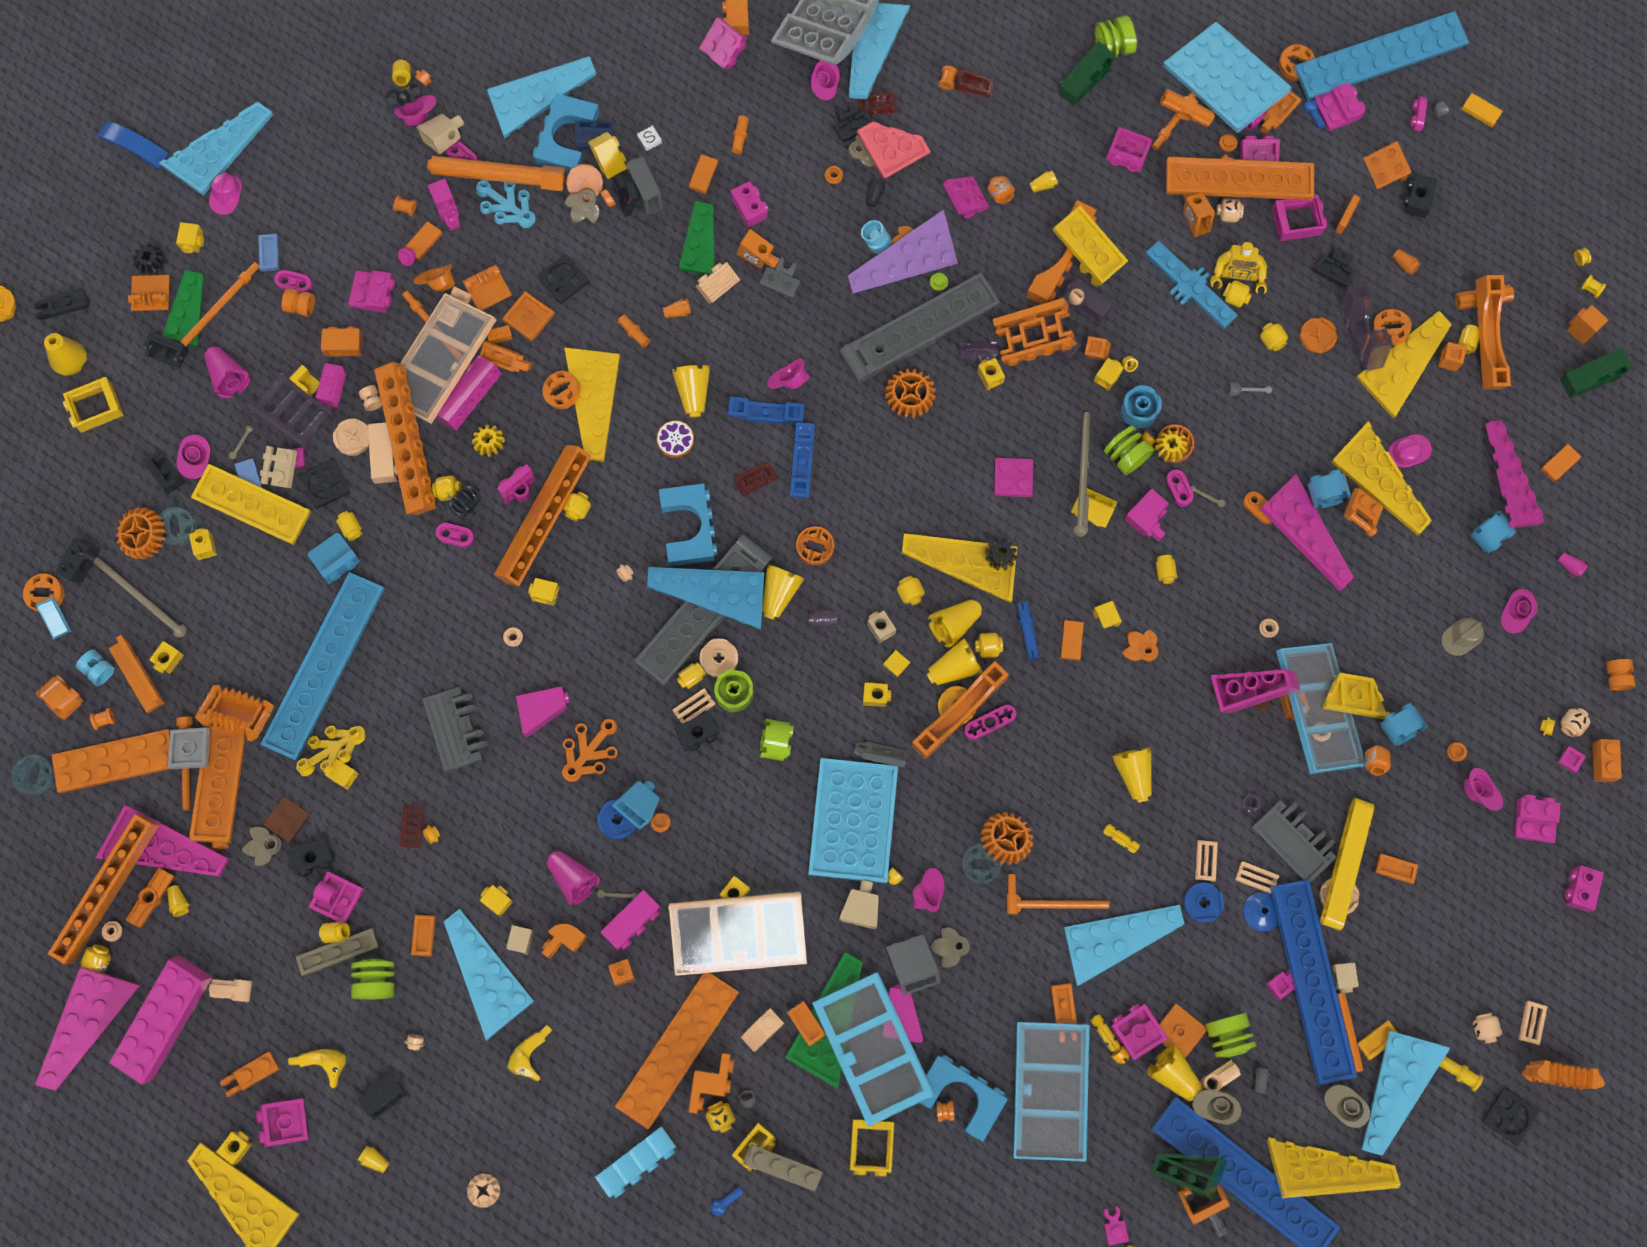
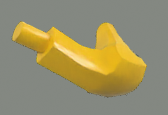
M548 1025L539 1033L535 1032L516 1047L509 1059L507 1066L509 1071L516 1075L529 1077L535 1081L541 1079L532 1068L529 1058L532 1051L546 1041V1036L552 1031Z
M321 1049L303 1053L299 1057H289L288 1064L299 1065L300 1067L312 1064L320 1065L328 1075L330 1087L336 1088L340 1073L346 1064V1056L336 1050Z

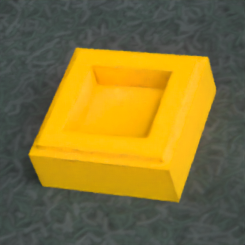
M895 650L884 662L883 666L898 678L910 662Z

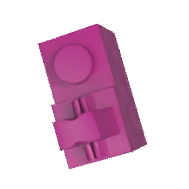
M442 179L428 185L442 222L446 223L450 231L461 227L458 218L460 215L446 180Z
M1151 489L1126 515L1124 520L1143 537L1152 536L1159 542L1166 533L1159 528L1161 524L1158 520L1168 512L1166 508L1169 503Z

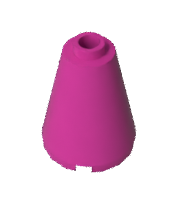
M210 347L207 349L204 358L215 393L222 398L234 397L233 393L238 391L240 394L250 382L248 372L220 347Z
M554 851L548 856L547 866L570 905H572V902L576 905L584 901L592 894L590 889L593 886H598L600 878L596 873L562 851Z

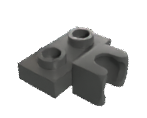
M780 258L775 268L776 270L769 267L766 268L759 284L794 299L801 284V281L794 278L798 265L793 263L789 269H785L784 258Z

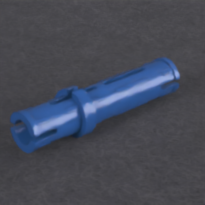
M1023 602L1024 610L1022 604L1018 603L1016 605L1020 617L1019 625L1022 626L1027 659L1033 660L1032 652L1034 653V658L1038 659L1040 655L1036 644L1032 624L1034 620L1030 615L1029 602Z

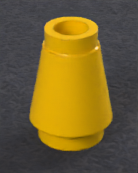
M1046 171L1029 183L1033 193L1054 188L1058 184L1053 171Z
M179 886L169 887L167 892L170 913L174 917L188 913L189 903L179 889Z
M366 1146L358 1158L362 1162L361 1165L381 1173L389 1165V1162L375 1148H370L369 1146Z

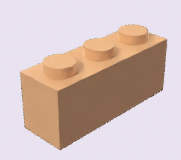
M386 423L368 424L371 479L375 484L397 482L398 474Z

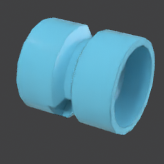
M872 220L862 227L861 236L873 253L879 254L891 246L892 239L881 222Z
M94 649L86 652L76 664V668L84 675H88V679L95 686L104 684L115 671V668L109 662L103 660V657Z

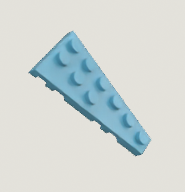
M590 56L487 89L504 138L510 136V133L514 130L520 129L530 119H534L550 107L551 100L555 99L556 93L567 96L571 90L594 77L596 72Z
M256 102L240 112L236 118L231 121H225L223 126L209 131L191 142L189 147L182 151L178 150L174 153V156L167 160L164 159L159 163L173 175L204 195L212 186L214 178L223 174L269 121L273 113L259 102Z
M1180 905L1064 927L1076 987L1184 925Z

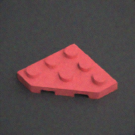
M871 122L857 130L859 138L883 180L931 153L922 136L916 134L912 135L893 127L882 126L876 122Z

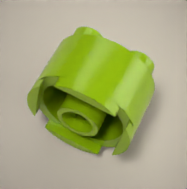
M727 670L720 674L714 687L717 703L728 712H739L747 708L753 699V683L746 673L737 670ZM731 688L737 690V693H731Z
M765 719L766 730H762L760 751L763 752L760 754V758L784 761V758L787 759V756L789 757L791 745H788V740L793 735L794 727L789 722Z

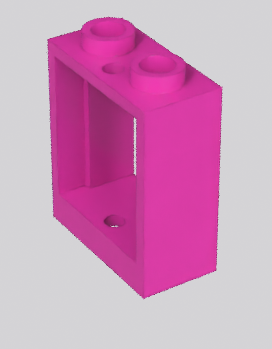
M1318 194L1314 195L1313 200H1276L1271 208L1279 242L1320 236L1327 228V219L1323 217L1322 212L1323 203L1319 200ZM1310 207L1315 227L1290 230L1285 211Z

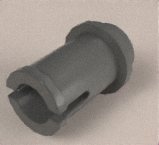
M1257 1068L1254 1071L1256 1078L1253 1092L1266 1094L1268 1076H1270L1269 1070Z
M1219 1213L1208 1217L1215 1231L1214 1235L1220 1238L1229 1233L1227 1230L1229 1227L1225 1226Z

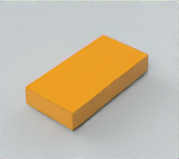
M1471 93L1462 107L1463 111L1490 127L1494 126L1503 112Z
M1389 1020L1357 1043L1358 1048L1368 1061L1385 1049L1389 1031L1398 1033Z

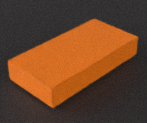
M701 154L690 181L689 189L704 194L707 193L718 165L717 159Z
M1356 195L1352 197L1335 230L1336 233H1343L1360 197Z
M427 221L405 248H411L416 254V259L420 261L441 237L442 231Z
M1567 444L1540 470L1555 482L1581 456Z
M1064 620L1060 659L1080 661L1084 622Z
M1380 853L1374 873L1414 884L1418 865Z
M415 915L411 955L432 957L435 916Z
M804 1001L787 1012L809 1047L826 1036Z

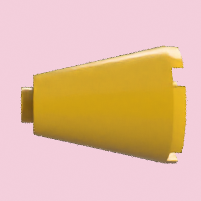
M52 333L45 338L44 345L48 361L55 372L64 376L80 372L87 361V353L79 342L57 333Z
M697 365L677 367V370L672 369L685 414H689L691 418L700 417L701 413H704L710 373V368L706 365H702L703 369H698Z
M768 565L762 603L763 616L772 620L775 617L779 618L804 578Z
M968 600L932 613L928 617V619H931L929 627L939 642L943 640L946 643L944 646L951 648L981 616L982 607L977 601Z
M964 638L928 668L929 673H927V676L932 684L941 685L983 673Z
M1146 747L1141 748V751L1130 750L1113 755V761L1132 800L1136 799L1137 803L1149 800L1148 797L1152 795L1151 748Z
M1169 1046L1155 1058L1158 1060L1155 1065L1151 1063L1147 1070V1074L1152 1079L1188 1101H1192L1203 1090V1086L1177 1046Z

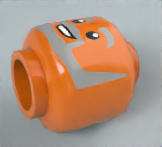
M996 176L990 180L988 193L996 203L1005 204L1014 196L1015 189L1007 177Z
M1376 745L1365 752V768L1371 774L1383 775L1390 769L1391 754L1389 750Z

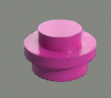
M402 248L398 252V258L403 265L410 266L416 260V254L411 248Z

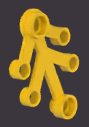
M333 725L328 726L325 729L327 737L329 739L335 737L342 738L339 741L320 740L317 736L309 738L308 745L312 749H326L310 759H300L297 762L298 772L302 776L310 775L314 771V764L329 756L328 759L320 764V768L324 773H330L334 769L337 757L342 763L348 762L354 746L365 740L366 735L363 727L355 726L349 730H337Z

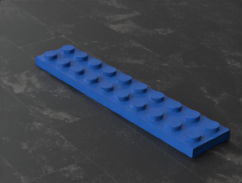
M1305 880L1272 886L1270 890L1317 1085L1356 1078L1357 1074L1310 882Z
M1174 1097L1151 1130L1184 1156L1223 1157L1227 1164L1221 1177L1220 1185L1297 1247H1327L1339 1231L1340 1227L1303 1197L1282 1198L1277 1177L1201 1116H1198L1196 1112L1177 1097Z

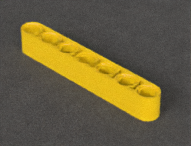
M1354 798L1350 804L1324 903L1320 924L1339 931L1342 930L1347 917L1374 811V804Z

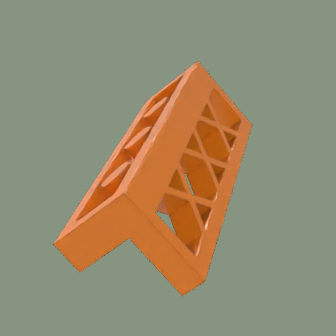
M120 635L116 637L119 643L110 647L109 650L147 713H150L165 704L129 641Z

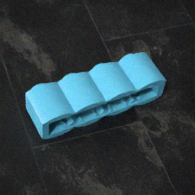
M660 1127L595 1178L609 1198L613 1195L617 1198L625 1192L624 1187L627 1184L631 1183L633 1186L641 1180L642 1177L640 1175L647 1170L650 1173L659 1166L657 1161L661 1158L667 1160L675 1153L673 1149L676 1148V1145L663 1127Z

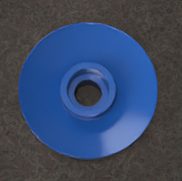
M1258 892L1246 900L1243 914L1250 927L1257 931L1265 932L1279 925L1272 894ZM1263 907L1268 910L1266 915L1261 912Z

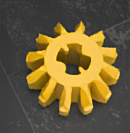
M487 424L484 430L479 427L480 433L474 432L475 439H472L475 451H480L481 456L485 455L486 452L488 457H491V452L498 455L497 449H503L501 443L505 442L504 437H501L503 435L502 431H497L496 426L490 429Z
M1168 430L1167 434L1162 432L1160 438L1156 440L1158 445L1155 446V450L1160 451L1158 457L1165 456L1164 461H1167L1168 458L1171 459L1172 463L1175 462L1176 458L1180 460L1183 457L1182 454H1185L1187 451L1185 447L1188 443L1183 441L1184 435L1178 436V430L1174 434H1172L1171 430Z

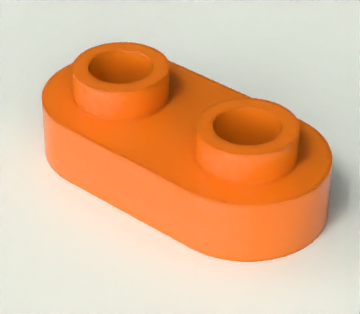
M1258 492L1248 493L1243 500L1244 507L1261 523H1272L1260 510L1268 501ZM1251 498H1255L1257 503H1253Z

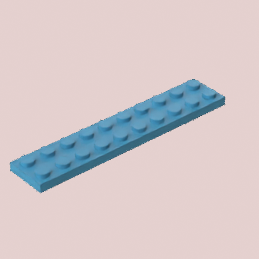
M1454 11L1298 64L1294 67V70L1305 96L1309 100L1329 93L1333 88L1346 83L1353 85L1467 46L1469 41Z
M350 572L348 573L260 745L295 761L298 760L385 590L384 587Z

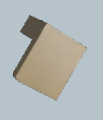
M512 925L506 948L528 955L533 931Z

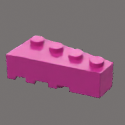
M1287 669L1211 675L1220 711L1229 714L1300 690L1296 672Z

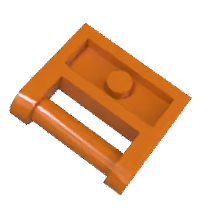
M1355 488L1344 517L1364 529L1368 536H1373L1377 532L1376 525L1383 506L1360 488ZM1357 513H1359L1361 516L1367 519L1368 522L1364 521L1361 517H1359Z

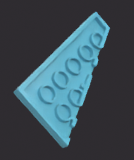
M878 3L866 30L853 48L849 98H868L875 79L881 71L884 60L887 58L904 18L909 11L910 5Z
M459 909L446 919L444 924L485 1039L488 1041L530 1006L534 1000Z
M1389 1031L1361 1150L1383 1156L1448 1053L1449 1047Z

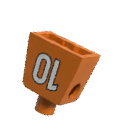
M1203 193L1183 195L1185 199L1183 214L1193 237L1211 232L1215 211Z
M751 229L741 241L736 253L737 256L762 269L765 263L774 269L780 260L771 254L774 248L773 245Z

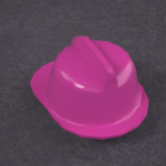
M821 60L816 64L811 74L812 90L821 100H830L836 93L840 77L837 65Z
M432 95L417 98L413 103L404 104L400 108L396 107L395 115L402 118L406 126L419 125L428 118V111L436 105L437 100Z
M226 172L214 178L209 204L215 213L227 215L236 209L242 189L239 178Z
M801 358L796 359L789 365L776 371L769 378L768 387L776 389L785 386L790 389H796L810 378L804 369V360Z
M1414 434L1393 442L1389 447L1388 453L1398 467L1406 468L1427 460L1431 455L1432 447L1427 438Z
M190 435L182 440L177 456V468L184 477L189 479L200 478L207 468L210 446L205 438L199 435Z
M1519 589L1510 596L1501 616V624L1507 632L1514 634L1523 631L1530 620L1535 617L1538 611V604L1530 591Z
M1474 768L1470 772L1469 778L1464 781L1466 795L1471 800L1482 803L1490 810H1500L1503 806V799L1499 790L1483 769Z
M935 868L928 869L923 876L922 882L914 887L913 906L915 909H928L931 912H936L939 909L945 888L944 879L939 870Z

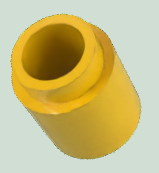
M397 60L393 64L392 79L396 85L405 86L411 78V66L405 60Z
M1466 325L1462 330L1458 345L1467 347L1465 354L1476 351L1480 339L1479 328L1474 325Z
M345 511L338 515L336 523L345 538L352 541L363 534L362 528L353 512Z
M1172 555L1157 557L1158 581L1163 582V584L1173 583L1177 579V571Z
M696 662L677 673L678 678L676 680L682 688L690 689L700 682L706 673L700 664Z
M343 922L324 923L319 930V937L324 943L343 942L350 936V928L348 924Z

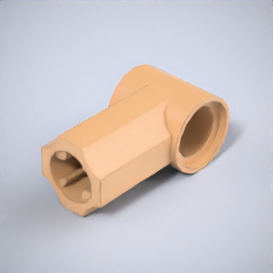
M212 979L209 987L210 997L249 1002L252 981Z
M1230 1060L1209 1075L1203 1077L1200 1083L1203 1086V1090L1219 1091L1241 1074L1236 1064ZM1208 1079L1214 1081V1089H1210L1207 1086Z

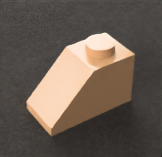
M769 1009L741 1038L755 1052L784 1023Z

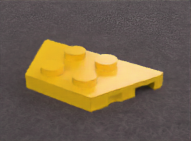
M1345 673L1336 675L1322 706L1326 710L1385 719L1390 714V712L1386 713L1382 704L1384 699L1378 691L1374 678Z

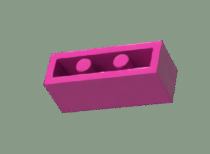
M643 890L600 933L618 951L621 948L625 950L632 943L630 939L635 934L639 936L646 929L644 925L649 920L653 922L661 914L659 912L661 907Z

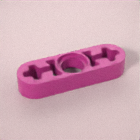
M1004 705L969 722L964 729L965 737L972 741L977 740L1013 722L1016 717L1015 708L1011 705ZM1004 710L1007 712L1011 711L1010 719L1004 717L1000 720L1002 723L999 724L998 717L1004 714ZM993 718L995 726L988 728L984 723L985 719ZM978 722H981L982 728L976 731V736L968 733L971 726L975 729L979 727Z

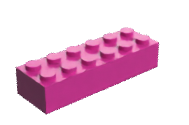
M181 956L169 959L109 1063L142 1085L153 1080L212 977Z

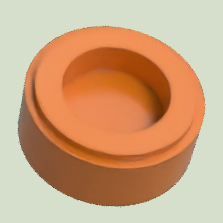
M607 189L600 192L608 207L611 208L616 205Z

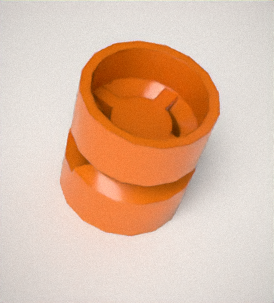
M286 288L282 297V311L292 314L297 311V314L306 317L312 315L315 306V295L309 292L300 293L299 290Z
M1618 659L1606 663L1607 673L1611 675L1608 679L1610 690H1629L1636 687L1635 676L1631 675L1634 671L1633 660Z

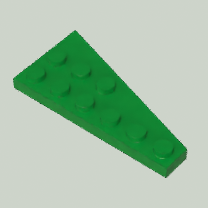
M845 952L818 1000L858 982L863 962ZM857 992L823 1007L836 1036L850 1029ZM813 1008L811 1013L826 1034L815 1008ZM799 1033L785 1058L838 1089L842 1068L827 1034L809 1047L801 1033ZM847 1041L840 1044L844 1054Z

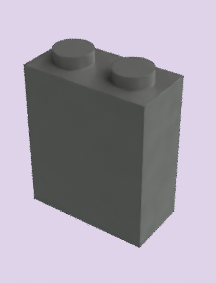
M644 158L631 159L626 163L627 172L631 176L634 187L639 191L638 200L646 216L662 210L661 192Z
M924 934L886 947L890 964L903 996L941 983L938 968Z

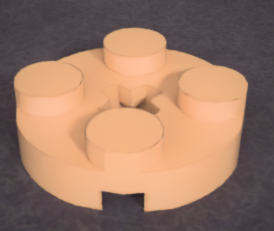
M713 639L702 648L700 664L706 674L718 678L720 674L727 670H735L738 664V653L729 641ZM718 653L721 654V657H725L724 660H721V663H717L713 659L717 657Z

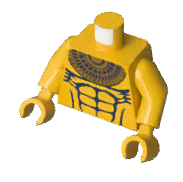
M1245 242L1242 246L1233 245L1229 251L1218 257L1214 270L1215 276L1210 278L1212 287L1215 281H1219L1217 284L1218 289L1222 287L1221 275L1225 278L1250 281L1259 279L1255 286L1256 292L1258 293V288L1263 286L1264 293H1266L1267 285L1264 279H1266L1267 263L1263 256L1258 254V248L1253 247L1250 242Z

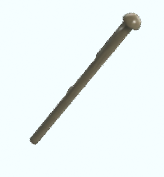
M1089 412L1083 413L1077 526L1073 528L1074 534L1078 537H1083L1088 532L1089 496H1086L1087 469L1089 468L1088 454L1091 415Z
M98 556L96 557L94 564L168 627L174 630L173 636L181 638L186 634L187 629L184 624L177 625L175 621Z

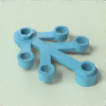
M481 180L477 183L476 193L479 196H489L500 204L491 205L490 202L483 201L480 205V210L484 214L496 212L495 222L497 224L518 222L521 227L529 228L535 223V215L529 211L528 191H519L520 210L515 206V183L504 182L507 199L494 191L488 181ZM504 212H511L514 215H506Z

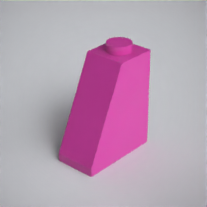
M562 687L516 696L524 736L529 737L567 710L566 703H570L567 691L564 692Z
M894 985V988L890 987L889 997L910 1042L922 1043L923 1037L911 993L903 996L899 985ZM892 1021L885 1022L882 1037L900 1040Z

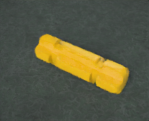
M1108 824L1103 831L1104 834L1108 837L1111 836L1114 841L1124 848L1127 847V850L1135 853L1140 846L1136 841H1131V838L1120 830H1115V827L1111 824Z
M1101 1015L1094 1016L1091 1022L1094 1027L1098 1028L1096 1030L1104 1042L1108 1044L1107 1046L1110 1051L1118 1050L1120 1044L1114 1039L1115 1036L1107 1024L1103 1023L1104 1020Z

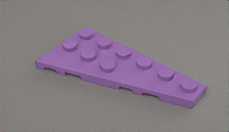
M944 210L847 275L852 294L958 264Z

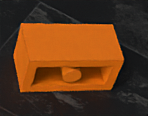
M509 325L491 329L487 335L489 342L494 344L513 340Z

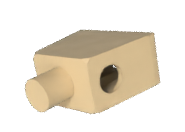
M441 114L417 126L423 142L440 155L460 139L458 128L464 125V122L459 115L450 120L444 114Z
M862 880L859 891L851 889L839 921L876 930L879 896L871 894L872 882Z

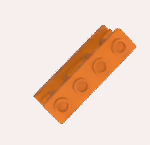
M1061 298L993 319L996 334L999 337L1006 335L1009 349L1000 351L1002 355L1001 360L1005 365L1014 366L1020 361H1031L1036 359L1037 356L1052 355L1054 351L1069 350L1072 346L1077 345L1074 333L1071 330L1067 332L1063 330L1061 319L1070 316L1066 300ZM1055 315L1056 324L1047 326L1045 317ZM1019 325L1021 334L1012 336L1010 328ZM1042 325L1044 338L1029 343L1026 329ZM1058 331L1061 340L1051 342L1049 333ZM1022 341L1025 350L1015 352L1014 344Z

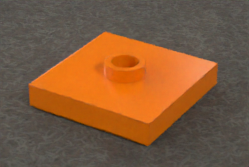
M525 291L502 320L532 342L555 313Z
M1174 1004L1159 1024L1168 1038L1161 1044L1166 1048L1177 1046L1184 1058L1188 1056L1207 1031L1206 1027L1178 1004Z

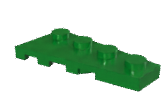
M695 201L679 270L701 275L707 274L709 276L713 272L711 269L714 267L713 205Z
M188 270L184 271L162 335L163 337L180 343L188 332L201 320L204 291L203 274ZM201 331L194 337V339L188 344V346L199 348V334L201 333Z

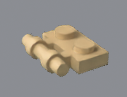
M266 446V452L263 453L262 458L264 459L263 470H260V483L268 485L270 477L272 478L271 485L291 488L297 451L277 448L276 455H273L274 447ZM275 461L274 470L270 472L271 463Z

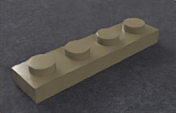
M369 929L350 936L343 942H334L296 956L301 976H305L378 949L379 945L374 929Z
M750 1144L743 1164L812 1191L816 1190L823 1173L819 1169Z

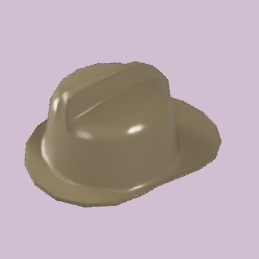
M1463 618L1457 621L1443 633L1442 645L1444 649L1454 656H1461L1469 652L1483 640L1484 631L1481 626L1482 623L1472 618Z
M1334 1085L1325 1093L1324 1100L1327 1108L1345 1125L1357 1128L1365 1125L1369 1120V1106L1360 1095L1348 1086Z
M1208 1089L1199 1092L1193 1099L1194 1111L1202 1118L1227 1125L1236 1122L1241 1115L1240 1103L1228 1092Z

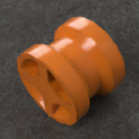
M947 1101V1103L936 1102L938 1122H942L945 1119L954 1121L953 1101Z

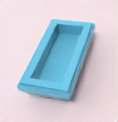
M54 597L35 605L53 639L72 631Z

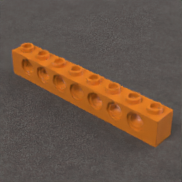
M391 362L374 370L406 514L420 515L436 509L435 498L431 489V480L427 471V462L418 431L419 426L416 422L404 364Z

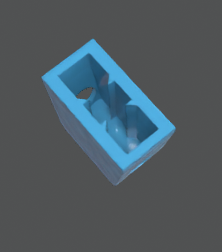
M637 781L613 803L612 807L637 828L642 829L651 821L659 797L653 793L655 786L652 782L645 781L643 784L641 781Z

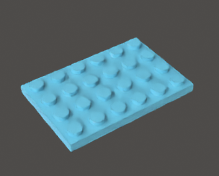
M1217 22L1163 62V67L1237 133L1291 92V86Z
M820 758L808 875L887 883L898 766Z

